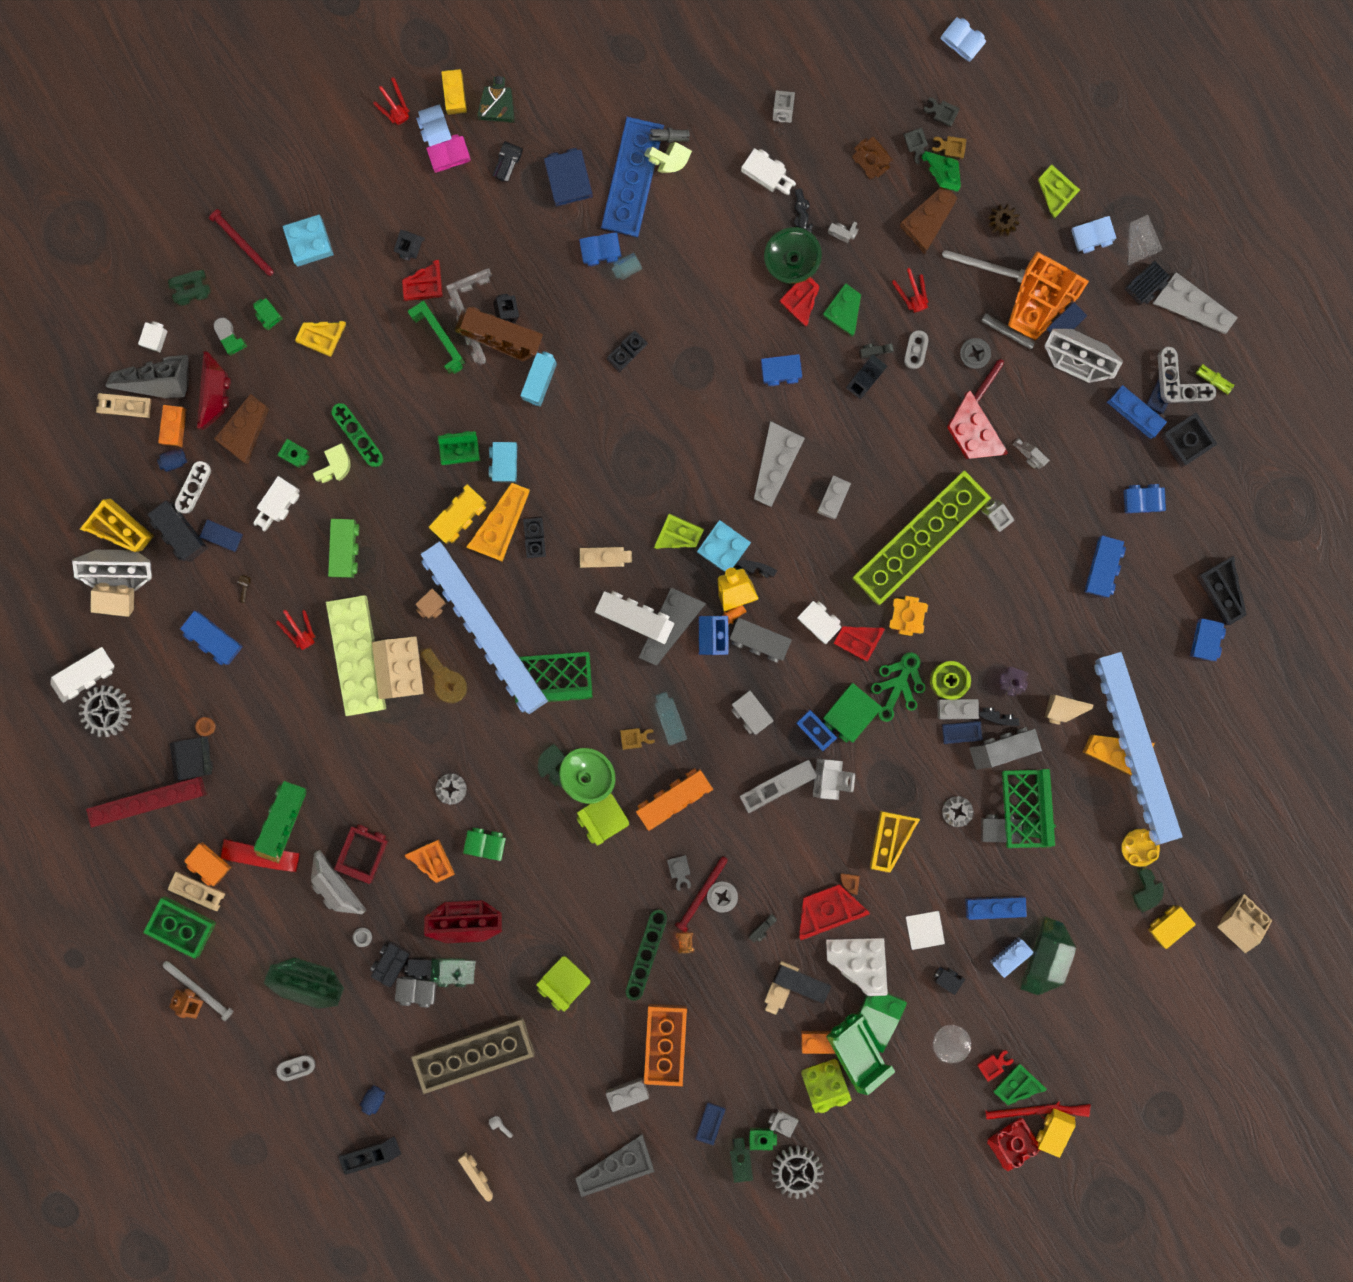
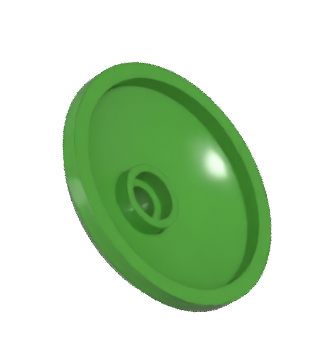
M580 748L570 752L561 763L559 770L560 782L566 793L573 799L586 804H594L604 800L612 792L615 785V771L611 762L602 753L589 748Z

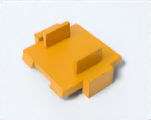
M905 596V599H894L893 618L890 620L889 627L899 630L898 634L912 636L913 633H923L924 615L927 612L928 605L918 602L919 598Z

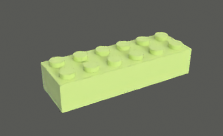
M367 596L326 602L345 715L351 716L385 710V699H379L372 648V642H375Z

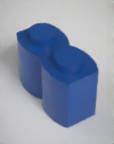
M617 233L579 239L583 263L588 264V266L599 265V261L607 260V263L617 262L618 258L621 257Z
M1159 484L1148 485V488H1140V485H1130L1129 489L1124 490L1125 513L1166 511L1165 488H1159Z

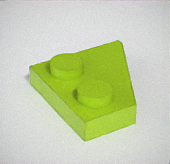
M669 513L654 548L697 547L704 529Z

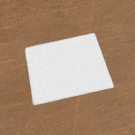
M939 911L906 917L912 950L945 944Z

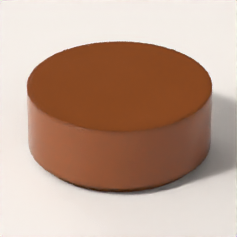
M202 717L196 722L195 728L199 735L209 736L214 733L216 724L213 719Z

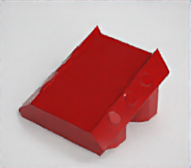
M1022 1117L987 1139V1144L991 1147L1002 1168L1006 1171L1021 1167L1025 1160L1034 1157L1041 1151L1038 1149L1036 1138Z

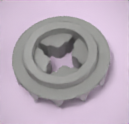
M446 774L438 780L436 794L442 802L456 804L465 797L466 784L460 776ZM452 781L453 787L459 789V791L452 792L451 797H449V791L443 788L449 787Z
M952 797L943 806V818L949 825L954 827L967 825L973 816L972 805L963 797ZM961 806V811L965 816L958 815L955 818V812L950 808L958 809Z
M722 881L711 886L707 894V900L710 907L715 911L728 912L735 907L738 901V894L732 884ZM725 890H727L726 897L730 901L722 900V902L718 904L719 897L717 896V894H715V892L722 894L723 892H725Z

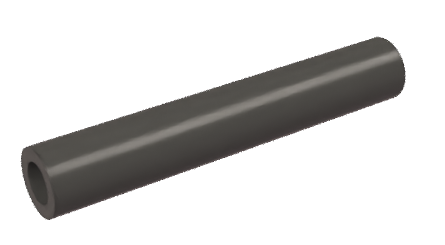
M987 313L981 321L1030 350L1036 342Z

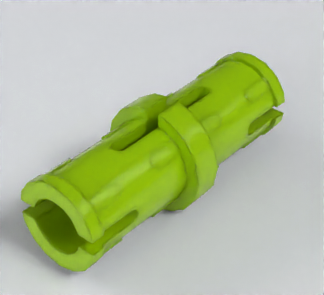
M1204 364L1196 372V375H1199L1208 381L1209 384L1226 393V395L1234 387V384L1221 377L1219 372L1215 373Z

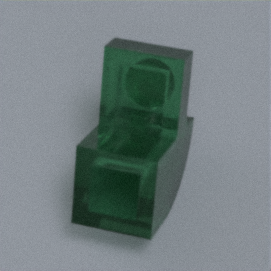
M553 743L541 754L538 760V771L542 778L549 774L550 777L548 779L555 787L559 785L561 788L559 772L555 767L566 756Z
M1146 867L1137 869L1144 888L1131 893L1138 910L1142 913L1157 906L1164 894L1163 883L1161 881L1153 882L1155 876L1151 869L1148 870Z

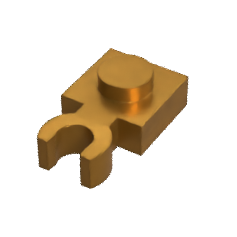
M948 136L947 141H943L940 137H934L933 142H938L940 147H932L931 151L934 153L945 151L944 157L963 159L967 139Z
M640 728L620 731L623 750L640 748L643 741L648 744L655 742V740H648L646 737L648 733L653 732L652 729H648L641 734Z

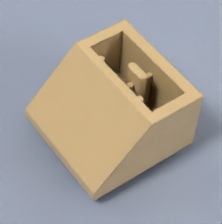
M1244 894L1226 912L1217 927L1246 953L1261 943L1272 919Z

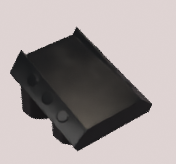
M207 736L170 743L174 781L212 774L214 766L213 761L210 759V745Z

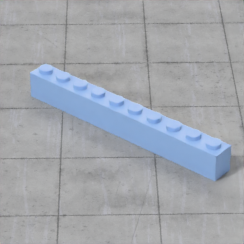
M439 541L421 554L423 557L422 564L427 570L431 569L434 574L432 579L437 586L441 584L445 590L442 594L448 602L450 600L455 605L453 610L457 616L464 618L466 622L463 625L469 633H474L476 636L474 639L475 643L480 649L484 648L487 653L484 655L490 665L494 663L497 668L495 673L501 681L504 679L508 684L506 686L507 691L511 696L515 695L519 701L516 704L520 710L530 714L548 702L443 544Z
M1122 652L1099 658L1095 661V671L1098 676L1100 675L1102 681L1100 684L1101 690L1107 696V708L1109 712H1112L1114 718L1113 726L1116 731L1118 730L1120 736L1119 744L1126 754L1125 763L1132 772L1131 781L1138 790L1137 799L1139 804L1143 806V817L1151 830L1149 831L1152 842H1155V845L1182 838Z

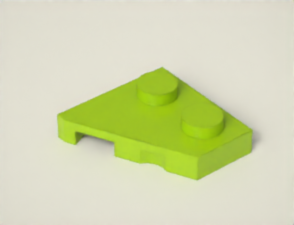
M1053 165L1038 179L1054 219L1080 191Z

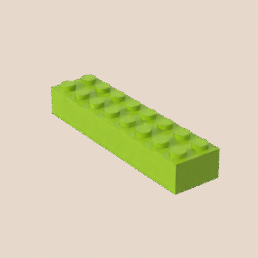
M964 470L859 570L852 579L877 605H880L984 506L991 497Z

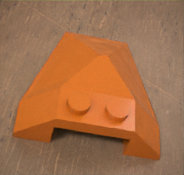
M1036 251L1025 270L1008 326L1036 340L1052 324L1051 321L1058 314H1062L1065 311L1064 308L1071 301L1075 302L1079 298L1089 281L1055 260Z

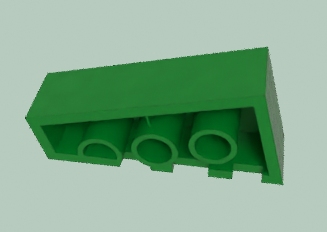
M286 781L278 786L275 794L277 798L269 808V816L267 821H264L261 829L262 832L254 846L257 856L279 863L307 793L305 788Z

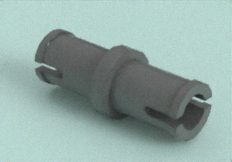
M670 127L667 129H650V133H652L650 134V141H666L667 143H672L673 141L689 142L687 137H690V132L688 129L673 130Z

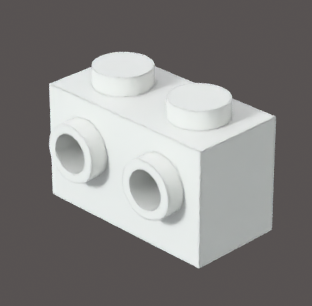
M812 601L797 619L826 644L840 630L841 626L839 623L841 621L833 614L829 616L825 612L827 608L822 603Z

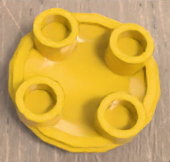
M1135 829L1124 837L1122 853L1131 865L1137 867L1147 866L1159 857L1160 845H1155V842H1152L1149 830Z

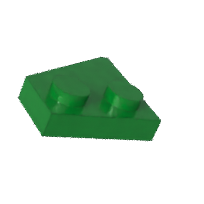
M925 151L922 159L923 161H928L931 165L929 170L936 177L940 187L958 192L961 187L959 162L953 158Z
M845 284L823 314V316L852 337L855 334L861 294L848 284Z
M1018 1063L993 1092L1007 1105H1010L1020 1099L1029 1098L1036 1093L1045 1092L1047 1089Z

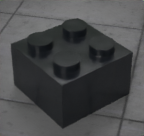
M1197 412L1160 435L1180 467L1186 466L1218 445Z

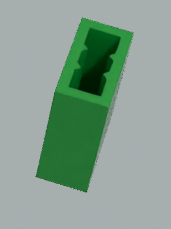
M851 683L824 715L823 719L825 722L823 724L831 731L835 728L840 732L838 736L846 743L848 741L853 743L882 707L854 683Z

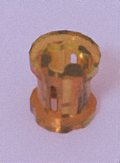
M693 932L676 934V937L679 938L680 949L678 953L695 952V948L692 946Z

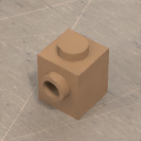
M431 589L416 603L418 607L416 611L423 618L427 616L429 619L432 617L435 619L443 612L441 608L447 603L434 589Z

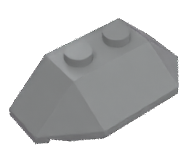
M1052 329L1044 345L1054 367L1088 383L1115 378L1123 363V360L1108 345L1073 329Z
M94 550L72 560L74 578L83 581L92 588L96 584L107 583L109 586L126 585L128 588H134V591H136L152 579L150 560L140 553L131 550Z
M320 850L315 852L311 882L313 884L311 886L317 894L321 893L325 898L323 900L325 905L329 909L338 912L363 914L367 911L338 872L334 870V867Z

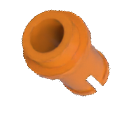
M741 605L727 612L724 611L722 616H728L729 625L730 623L734 624L733 621L747 611Z

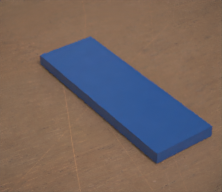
M631 117L626 118L601 229L639 237L655 164L649 162V158L644 154L647 148L653 147L659 150L661 141H650V134H652L650 129H664V125Z

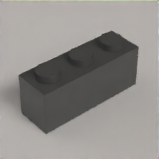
M741 618L737 619L730 636V640L733 641L732 645L743 648V645L750 648L749 652L759 656L761 653L768 655L767 659L776 663L779 660H784L792 640Z

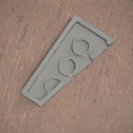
M1177 272L1152 303L1170 312L1185 316L1187 319L1197 321L1223 334L1228 332L1238 318Z
M771 421L754 496L755 500L769 507L772 506L805 439Z

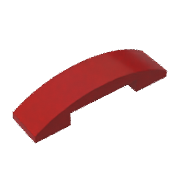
M224 839L221 853L222 859L283 871H297L300 853L284 850L279 863L257 856L254 851L255 845Z

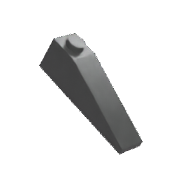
M168 356L163 358V362L153 364L150 361L141 368L136 369L132 366L111 372L105 385L107 388L162 398L184 397L189 387L188 356Z

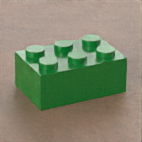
M165 896L160 899L143 933L196 959L200 956L217 922Z

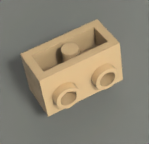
M99 583L91 590V612L129 617L134 610V588H128L126 585L109 586L107 583Z

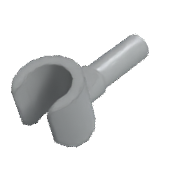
M498 1116L489 1119V1124L493 1130L499 1127L509 1138L513 1136L504 1127Z

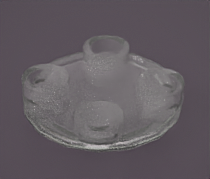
M945 1025L935 1035L933 1049L942 1061L951 1064L958 1063L964 1060L970 1053L971 1039L963 1028L955 1025Z

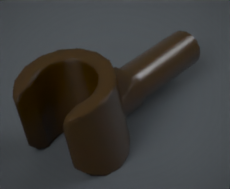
M241 575L237 584L243 586L241 603H245L246 591L251 583V579L245 575Z

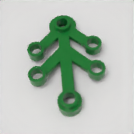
M912 652L903 655L901 662L880 667L879 674L883 677L889 676L891 672L903 669L899 677L871 685V691L874 694H880L882 690L894 687L886 706L882 707L878 712V716L882 721L888 722L893 719V707L901 690L906 700V708L911 711L917 708V702L913 699L907 682L909 673H911L915 683L914 691L916 693H923L925 691V684L921 681L917 670L920 666V658L917 654ZM909 658L914 660V664L912 666H909L907 664V660ZM884 667L888 669V674L883 675L881 672ZM917 684L923 686L922 691L916 689ZM874 685L880 686L879 692L873 690ZM910 701L915 703L912 709L908 707ZM884 710L889 711L887 718L882 715Z

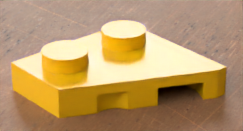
M346 322L303 323L295 341L331 357L346 326Z

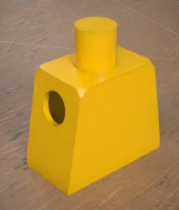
M728 568L725 571V575L718 577V596L724 611L758 600L753 583L744 569Z

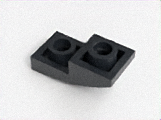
M634 330L606 360L620 373L648 343Z
M543 516L523 518L527 558L546 557Z
M739 560L736 564L739 566L738 570L744 569L747 575L749 573L753 574L757 568L759 569L758 573L767 579L769 576L773 578L778 571L768 565L754 561Z
M994 707L983 708V712H979L981 718L990 722L1019 726V718H1014V714L1002 715L1000 719V711H994Z

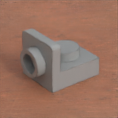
M776 90L773 121L792 122L795 92Z
M855 221L850 231L846 230L847 227L840 223H836V225L832 223L827 234L848 243L850 238L855 239L859 229L856 228L857 222Z
M997 499L987 502L981 510L999 532L1014 521L1005 505Z
M777 1109L776 1113L772 1112L768 1123L770 1124V1130H775L787 1137H791L799 1120Z

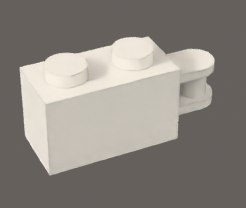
M754 148L742 166L741 171L773 192L777 188L784 194L789 195V190L796 183L785 176V165L778 160L773 161L768 158L769 155L761 149L758 151ZM781 179L785 181L783 186L779 184Z
M278 476L258 505L257 509L261 512L253 524L261 526L262 530L266 531L273 520L277 522L280 519L284 520L289 513L287 509L291 503L295 504L298 500L300 490ZM265 514L269 516L267 521L263 519Z

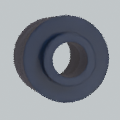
M176 448L159 454L160 458L157 459L160 469H165L166 472L180 468L183 464L187 463L182 448Z
M372 1085L371 1089L368 1088L359 1104L362 1107L361 1111L370 1116L372 1113L376 1114L385 1099L384 1095L386 1092Z

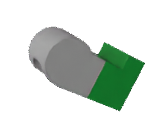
M219 318L215 321L214 329L230 356L247 347L242 338H236L233 332V325L229 320Z

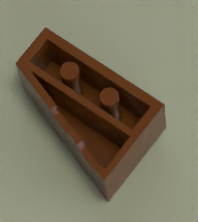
M941 187L900 224V227L924 254L927 252L958 199L950 189Z
M250 394L215 437V440L248 465L269 408Z

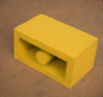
M461 69L442 71L445 105L448 115L467 113Z
M1178 905L1169 907L1165 911L1166 915L1161 919H1155L1148 929L1165 949L1196 925L1182 907Z
M1053 1108L1051 1115L1047 1114L1044 1121L1045 1127L1043 1130H1039L1036 1141H1038V1149L1060 1158L1076 1124L1075 1117Z

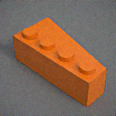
M695 768L685 774L687 778L682 781L677 779L670 784L671 788L664 792L662 789L653 795L655 799L650 802L645 800L638 805L639 809L636 813L648 831L670 818L671 815L684 809L688 804L700 799L706 792L709 793L713 790L701 769L698 771Z

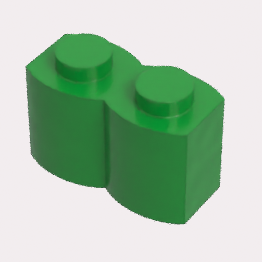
M476 827L468 830L464 854L502 860L506 837L502 836L503 833L491 831V834L483 833L484 829Z

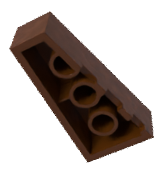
M471 306L461 310L454 330L456 333L520 361L536 356L543 336L539 332L480 312L479 309Z

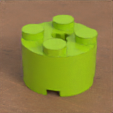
M947 661L940 663L933 669L930 676V684L937 696L943 699L954 700L962 697L968 691L971 685V676L966 667L961 663ZM949 675H951V678H955V682H952L951 686L946 682Z

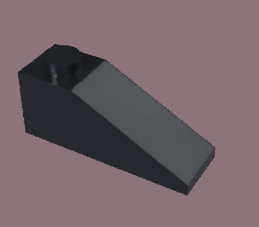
M395 1136L351 1151L338 1158L344 1174L347 1175L390 1162L401 1155V1151Z

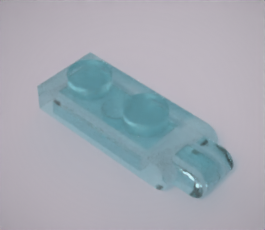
M667 692L656 695L658 703L655 704L669 746L687 740L673 698L669 699Z

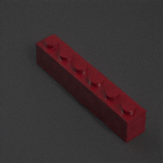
M197 777L86 809L92 828L207 795L202 777Z

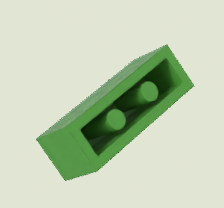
M331 519L329 577L354 578V574H357L358 563H355V555H358L359 546L355 542L356 536H359V524H356V520Z

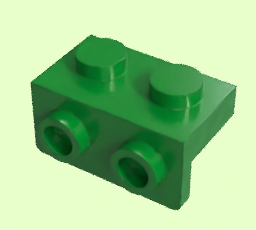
M465 431L457 434L447 433L438 436L442 465L480 461L478 439L475 431Z

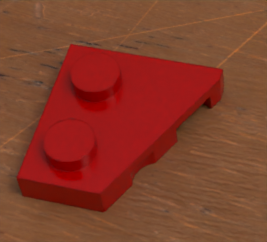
M439 260L433 261L432 265L425 269L422 268L414 275L402 280L404 301L443 297Z
M810 277L801 283H795L779 302L804 326H807L820 286Z
M842 627L833 644L868 662L885 629Z

